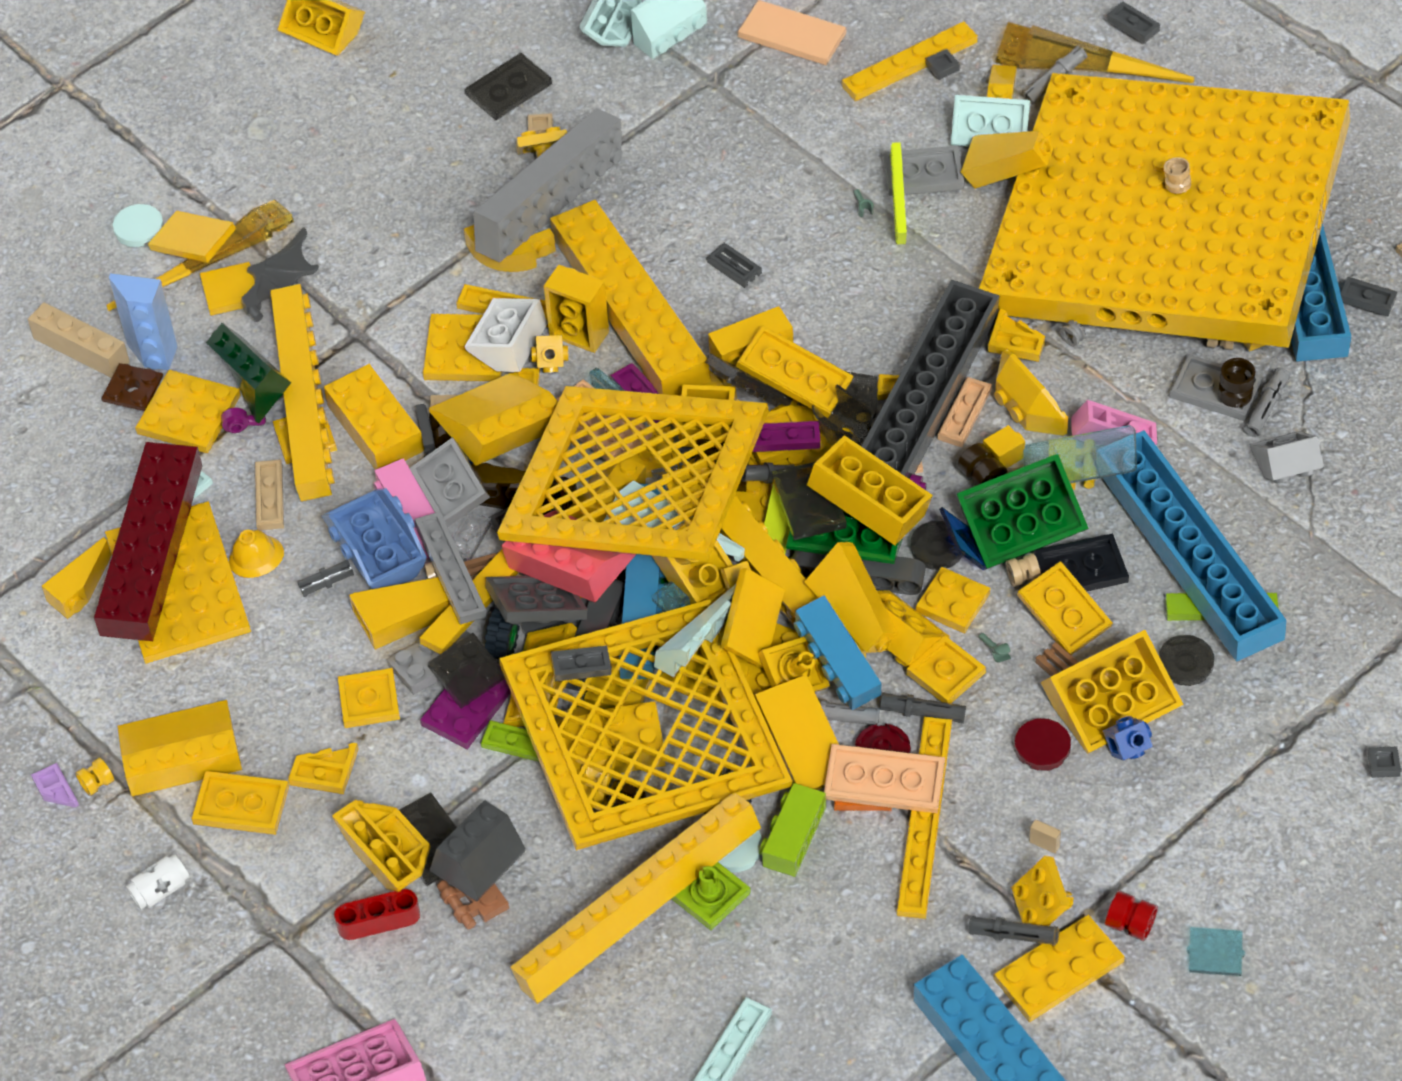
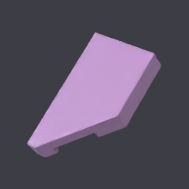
M57 763L31 774L44 801L75 808L79 806Z

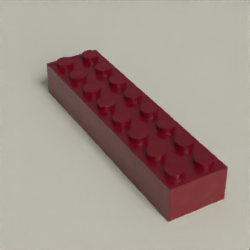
M145 442L94 615L99 636L142 641L154 640L202 470L198 447Z

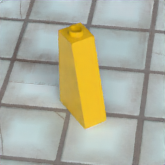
M1040 131L973 136L961 173L976 189L1047 166L1053 146Z
M838 542L804 582L818 598L825 595L849 634L866 653L883 652L891 645V639L897 631L856 547L852 542Z
M439 577L355 592L349 595L352 611L375 650L432 625L450 605Z

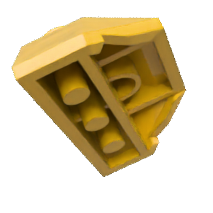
M1008 349L1003 350L994 392L998 404L1004 405L1010 412L1012 419L1016 423H1020L1027 431L1060 436L1067 434L1068 416L1058 407L1054 398L1019 358Z
M576 707L572 715L586 720L591 711ZM595 713L590 723L604 728L602 716ZM555 716L554 718L559 728L564 718ZM568 721L564 731L577 736L582 726ZM587 728L582 738L596 743L600 733ZM605 736L600 746L613 751L609 737ZM563 737L569 751L574 741ZM578 744L573 754L587 759L592 749ZM596 752L592 762L605 767L610 757ZM573 761L575 769L579 774L583 764ZM615 761L610 768L611 770H614ZM588 767L583 777L597 783L602 772ZM606 775L602 785L608 787L612 777ZM582 784L589 798L593 788ZM598 791L593 801L601 804L607 800V794Z
M354 800L332 815L333 820L353 852L386 889L399 892L422 876L430 844L397 808Z

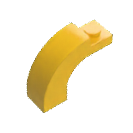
M474 225L464 228L466 246L473 257L483 265L498 271L521 272L537 268L536 259L556 252L554 234L548 228L531 235L526 242H523L511 255H508L499 263L475 251Z

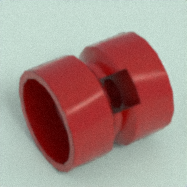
M1119 890L1108 910L1105 926L1119 932L1127 929L1129 936L1145 941L1156 919L1158 906L1145 900L1137 903L1134 896Z

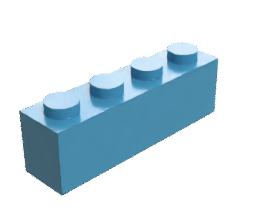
M825 595L795 610L794 628L800 637L804 636L809 644L807 646L809 652L813 654V658H819L823 665L822 671L828 681L833 680L837 686L836 693L843 704L847 702L851 710H854L881 695L882 683Z

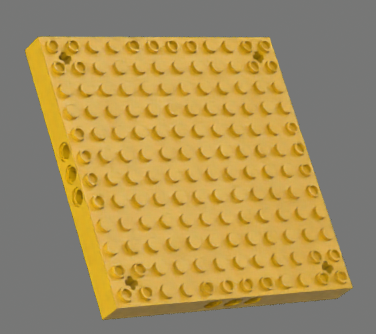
M1052 73L1033 131H1040L1053 146L1048 165L1017 175L979 289L999 295L998 313L1000 309H1004L1007 311V316L1066 323L1074 320V322L1077 321V324L1289 348L1350 124L1349 100ZM1175 157L1186 159L1190 165L1191 187L1186 192L1180 194L1169 192L1165 184L1164 164L1169 159Z

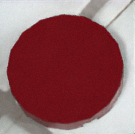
M1037 718L1027 721L1018 729L1015 735V753L1018 759L1023 764L1025 762L1027 765H1030V768L1034 770L1049 771L1060 767L1071 751V737L1067 729L1059 722L1051 719Z
M885 724V726L870 725L860 732L855 742V747L911 753L909 737L902 729L892 724Z

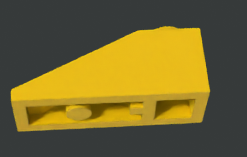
M992 65L987 97L1013 99L1017 66Z
M101 538L42 585L46 601L66 619L80 612L89 602L112 556L106 538Z

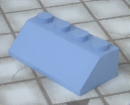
M110 273L109 280L127 345L144 367L154 370H169L178 346L161 280Z

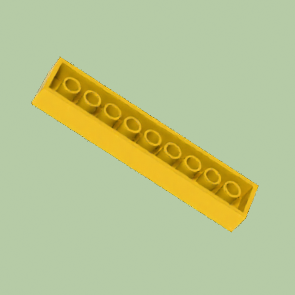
M596 199L551 217L550 223L555 243L572 268L578 272L595 276L605 281L608 320L658 394L680 395L682 394L683 385H704L711 382L708 359Z

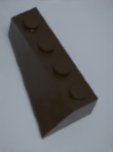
M472 463V468L490 496L480 505L498 509L509 507L526 471L494 466L489 463H481L475 466ZM560 477L563 482L569 479L567 477ZM554 479V481H553L551 487H553V486H555V485H558V483L556 482L555 479ZM576 483L568 487L571 492L577 490ZM562 489L551 496L554 500H557L567 494ZM545 498L542 506L550 503L547 498ZM570 500L559 506L563 510L569 509L573 501ZM551 510L543 513V515L550 513Z

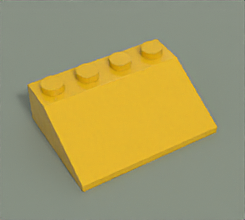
M511 372L429 408V412L451 438L453 437L457 441L462 451L477 466L542 437L558 404V400L550 391Z
M1146 630L1040 682L1053 708L1087 754L1107 744L1103 730L1116 725L1118 719L1132 716L1149 723L1184 705Z
M227 700L117 726L125 777L132 797L203 780L205 771L229 774L242 770Z

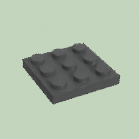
M530 576L486 577L485 588L506 622L519 625L524 622L533 621L547 624L551 621L574 623L577 620H587L588 609L581 598L575 594Z

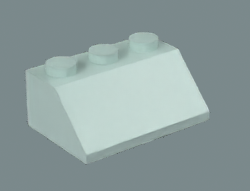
M645 0L631 9L633 43L652 59L665 53L670 47L684 40L688 35L702 28L707 23L706 5L703 0Z

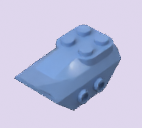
M378 488L321 515L329 527L328 532L332 540L340 543V549L345 559L352 560L371 589L404 584L414 579L420 573L427 558L414 531L415 524L409 513L404 514L400 500L397 496L392 497L387 488Z

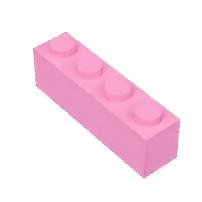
M404 458L374 470L376 482H373L374 489L387 488L392 497L397 496L403 507L402 511L404 514L409 513L414 524L416 518L435 513ZM415 527V528H414V531H415V533H416V535H417V537H418V539H419V541H420V544H421V546H422V548H423V550H424V552H425V554H426V557H427L426 560H427V559H429V555H428V553H427V551H426V549H425V547H424V544H423V542H422V540H421V538H420V536H419V533H418V531H417V529H416V527Z

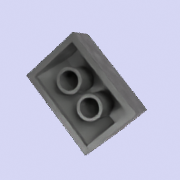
M484 800L436 848L430 871L470 898L478 901L523 855L526 848L509 816Z

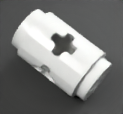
M173 854L170 857L165 856L130 879L131 883L125 887L135 904L142 910L145 907L150 908L184 886L185 881L190 876L179 858Z

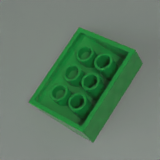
M1058 453L957 493V500L987 569L1089 529Z
M801 482L786 549L827 555L838 542H852L862 560L895 564L903 538L896 545H893L807 486L806 482Z

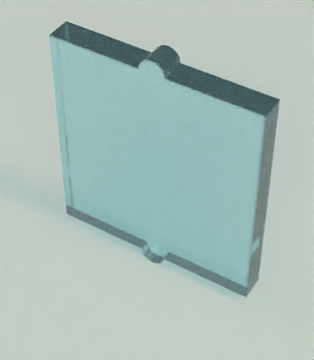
M1191 927L1190 946L1187 947V953L1190 954L1189 973L1241 976L1242 958L1245 956V951L1242 950L1243 931Z

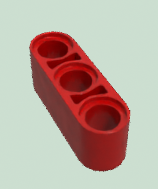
M402 889L399 892L393 891L344 903L336 909L334 918L339 935L346 940H355L411 926L419 920L420 908L416 894L412 890ZM405 906H411L408 909H401ZM376 913H382L379 916H373ZM348 920H354L351 923H345Z

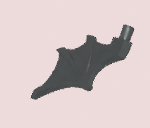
M305 227L278 253L247 268V273L254 277L255 284L242 296L241 303L246 314H250L255 322L263 318V314L260 312L261 302L271 297L270 290L292 286L302 276L312 275L319 270V265L309 264L302 253V244L307 238Z

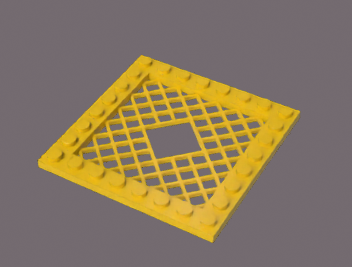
M565 386L497 532L499 540L708 561L768 415V403ZM597 417L600 422L589 427L586 425L585 421ZM622 419L625 424L615 429L610 426L611 423ZM653 420H662V421H660V422H658V423L655 424V422H654ZM647 421L650 425L649 427L641 431L636 429L635 426ZM678 422H685L686 424L680 425ZM672 423L675 429L664 434L660 428ZM703 424L712 425V426L706 428ZM580 425L583 428V430L576 433V430ZM698 426L701 431L689 436L686 430ZM602 427L608 430L607 433L598 437L593 433ZM721 428L727 432L717 438L711 434ZM628 429L633 432L632 435L621 439L618 435ZM654 431L659 435L648 442L643 437ZM678 434L684 437V439L674 444L669 440V438ZM589 435L592 440L580 445L576 441L583 436ZM704 436L710 440L700 446L695 443L696 440ZM611 437H614V439L617 441L616 443H613L607 447H605L601 443ZM639 439L642 445L633 449L627 446V444ZM664 441L668 447L656 452L653 446ZM572 443L575 448L567 451L570 444ZM687 444L692 446L693 449L684 454H681L678 450ZM594 445L599 447V451L590 455L585 451ZM713 446L719 450L710 456L703 452ZM620 447L624 449L625 453L613 457L610 453ZM647 449L668 473V476L623 497L602 470ZM670 452L677 456L667 462L661 458ZM578 453L584 457L573 463L568 459ZM699 454L702 460L693 464L687 461L688 458ZM603 455L609 459L600 465H596L593 461ZM562 461H564L567 466L559 469ZM682 462L685 468L674 473L670 467ZM587 463L592 467L581 474L576 469ZM704 465H708L712 469L701 475L696 471V469ZM572 471L575 476L564 482L559 477ZM596 473L601 478L590 484L585 480V478ZM688 473L695 477L685 483H682L679 477ZM554 479H555L556 482L558 483V485H555V486L551 487V485H552V483H553V481H554ZM579 481L584 486L573 492L568 488ZM671 481L678 485L668 491H665L662 487ZM700 483L703 489L693 494L688 490V488ZM606 484L609 489L598 495L593 490ZM562 489L567 494L557 500H554L551 496ZM654 489L661 493L651 499H648L645 495ZM683 491L687 497L676 502L671 498V496ZM589 492L592 498L581 503L576 498ZM614 494L618 500L608 505L602 501ZM638 497L644 501L633 508L628 503ZM545 498H547L550 503L542 506ZM665 499L670 504L660 510H657L654 504ZM572 500L575 506L563 511L559 506ZM690 502L696 506L685 513L680 508ZM594 503H598L601 507L591 513H588L585 509ZM623 505L626 511L616 516L611 512V510ZM648 507L653 512L643 518H640L637 514ZM553 508L558 512V514L550 518L543 516V513ZM675 510L679 516L668 521L663 517V515ZM578 511H581L584 515L577 520H570L568 517ZM604 513L610 518L601 523L594 520V518ZM629 516L636 520L629 525H622L620 523L621 520ZM656 518L662 523L654 528L646 525V523ZM682 521L688 525L681 530H674L672 527Z
M710 599L500 658V667L576 851L708 812L733 792L745 800H749L792 786L790 774L736 655L720 647L724 634L723 627L712 643L705 639L700 645L699 649L703 658L694 654L685 667H680L678 670L679 674L674 682L660 677L663 671L659 669L656 675L643 670L647 660L655 663V656L651 655L655 645L662 647L712 604ZM607 646L610 663L616 665L611 675L600 676L608 680L603 690L590 685L593 677L587 678L585 682L578 679L564 680L558 690L545 685L549 675L554 676L551 662V652ZM648 648L646 652L641 651V649ZM629 653L642 657L638 667L624 662ZM622 655L620 659L614 658L616 656ZM691 660L705 665L700 675L687 670ZM620 668L634 673L630 682L616 677ZM708 670L710 671L713 680L705 677ZM639 675L652 680L648 690L634 685ZM683 675L697 680L692 690L679 685ZM567 683L581 688L576 697L563 692ZM612 683L626 688L621 697L608 692ZM657 683L670 688L666 698L652 692ZM701 683L715 688L711 697L697 692ZM586 690L599 695L594 705L581 700ZM630 690L680 710L659 751L609 731ZM675 690L688 695L684 705L670 700ZM543 691L555 695L550 705ZM718 693H720L724 703L715 700ZM559 698L573 703L568 713L554 707ZM604 698L617 703L613 713L599 707ZM693 698L707 703L702 713L689 708ZM577 705L591 711L586 720L572 715ZM711 706L725 711L721 720L707 715ZM595 713L609 718L604 728L590 723ZM685 713L699 718L694 728L680 723ZM553 714L564 718L559 728ZM728 716H730L734 726L725 723ZM568 721L582 726L577 736L564 731ZM703 721L717 726L712 736L699 731ZM587 728L600 733L596 743L582 738ZM677 728L691 734L686 744L672 738ZM722 728L735 733L731 744L717 738ZM605 736L619 741L614 751L600 746ZM695 736L709 741L705 751L690 746ZM563 737L574 741L569 751ZM739 738L744 749L735 746ZM578 744L592 749L587 759L573 754ZM623 744L637 749L633 759L619 754ZM668 744L683 749L678 759L664 754ZM713 744L728 749L723 759L709 754ZM642 751L656 757L651 767L637 762ZM687 751L701 757L696 767L682 761ZM732 751L746 757L741 767L727 761ZM596 752L610 757L605 767L592 762ZM615 759L629 765L624 775L610 769ZM660 759L674 765L669 775L656 770ZM705 759L719 764L715 775L701 769ZM573 761L583 764L579 774L575 769ZM750 761L752 767L746 768ZM588 767L602 772L597 783L583 777ZM633 767L647 772L643 782L629 777ZM679 767L692 772L688 783L674 777ZM724 767L735 771L720 776ZM606 775L621 780L616 790L602 785ZM652 775L666 780L661 790L647 785ZM697 775L707 778V780L693 784ZM625 783L639 788L634 798L620 793ZM670 783L680 786V788L666 792ZM582 784L593 788L589 798ZM598 791L612 796L607 806L593 801ZM643 791L654 794L653 796L639 799ZM616 799L627 802L626 804L612 807ZM592 807L600 811L594 813Z

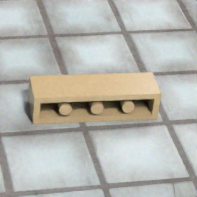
M45 302L28 318L33 339L110 378L113 377L119 363L128 364L130 362L123 341Z

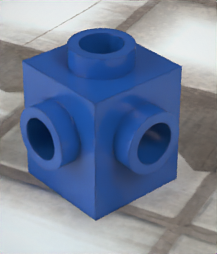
M1132 716L1120 718L1116 721V725L1103 730L1112 757L1123 761L1128 758H1139L1145 754V750L1153 747L1150 739L1152 732L1148 724Z

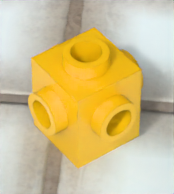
M562 335L536 336V347H531L532 362H537V368H543V372H559L558 367H564L563 361H569L568 345H563ZM548 349H552L555 352V356L551 359L545 356V351Z

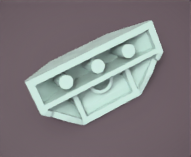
M592 0L579 27L583 33L601 45L626 47L633 35L631 9L642 3V0Z

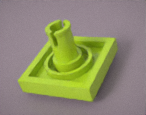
M717 862L712 867H703V871H699V877L675 895L672 900L712 931L751 894V888Z

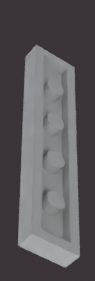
M441 512L416 518L415 527L460 625L486 617V609Z

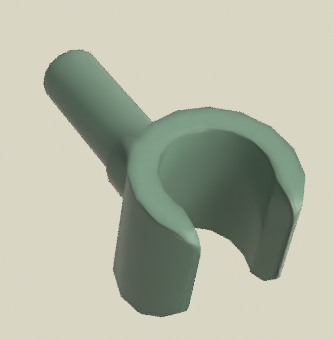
M856 189L854 194L859 203L858 215L860 217L864 216L863 209H868L872 215L874 210L873 202L864 199L860 190Z
M984 633L979 635V638L992 651L995 662L999 663L1011 659L1008 654L1011 650L1007 643L997 646Z

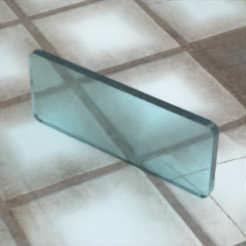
M1127 425L1027 444L1023 450L1024 467L1058 453L1070 483L1131 473L1137 469L1136 430L1133 426Z

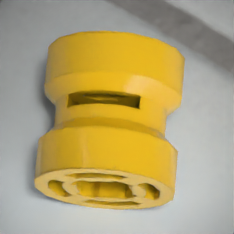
M100 757L94 760L87 769L81 768L75 772L80 785L89 796L98 792V788L102 785L107 786L114 782L110 769Z

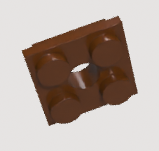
M119 363L101 398L102 402L145 411L163 378V373ZM131 388H138L133 390L132 392L128 391Z

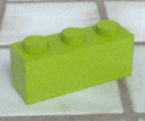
M793 783L790 792H785L782 797L781 812L779 816L774 815L770 825L771 834L769 838L763 839L759 854L763 857V867L796 877L826 810V793Z

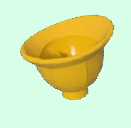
M244 530L235 541L229 556L231 570L236 575L244 578H255L268 574L281 563L284 557V548L277 539L267 536L260 530Z

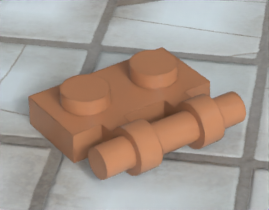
M442 880L437 885L441 892V899L445 904L451 906L454 910V917L459 923H463L467 930L472 929L476 925L473 917L479 915L485 923L509 909L508 901L495 884L478 901L470 898L454 886H450L445 880ZM466 896L471 904L463 905L460 899Z

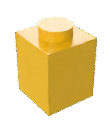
M1009 425L983 440V444L992 452L994 458H997L1006 469L1024 459L1025 440L1019 432H1015Z

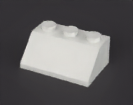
M493 298L466 343V351L495 371L520 372L532 352L531 347L536 345V336H541L548 324L540 299Z

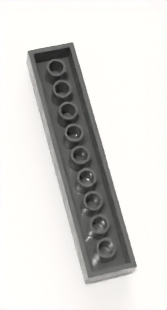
M951 279L861 447L908 479H910L912 474H915L997 318L999 295Z

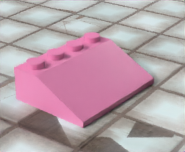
M396 1019L285 1064L291 1081H426L420 1060Z

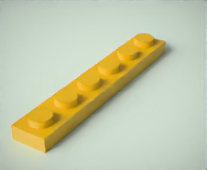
M963 21L843 79L842 88L856 102L926 68V58L945 49H948L953 55L977 43L978 35Z

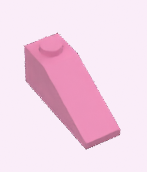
M1087 400L1071 417L1072 438L1082 442L1093 440L1095 441V446H1109L1145 430L1155 445H1157L1155 422L1091 400Z

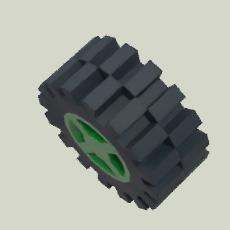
M495 608L492 612V617L489 619V625H487L486 630L488 631L485 635L486 642L484 648H486V657L500 660L502 657L514 654L520 626L506 622L499 609Z

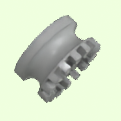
M1070 320L1066 326L1060 329L1062 339L1072 347H1075L1079 344V341L1086 338L1085 330H1082L1083 327H1079L1080 324H1077V321L1074 322V320Z

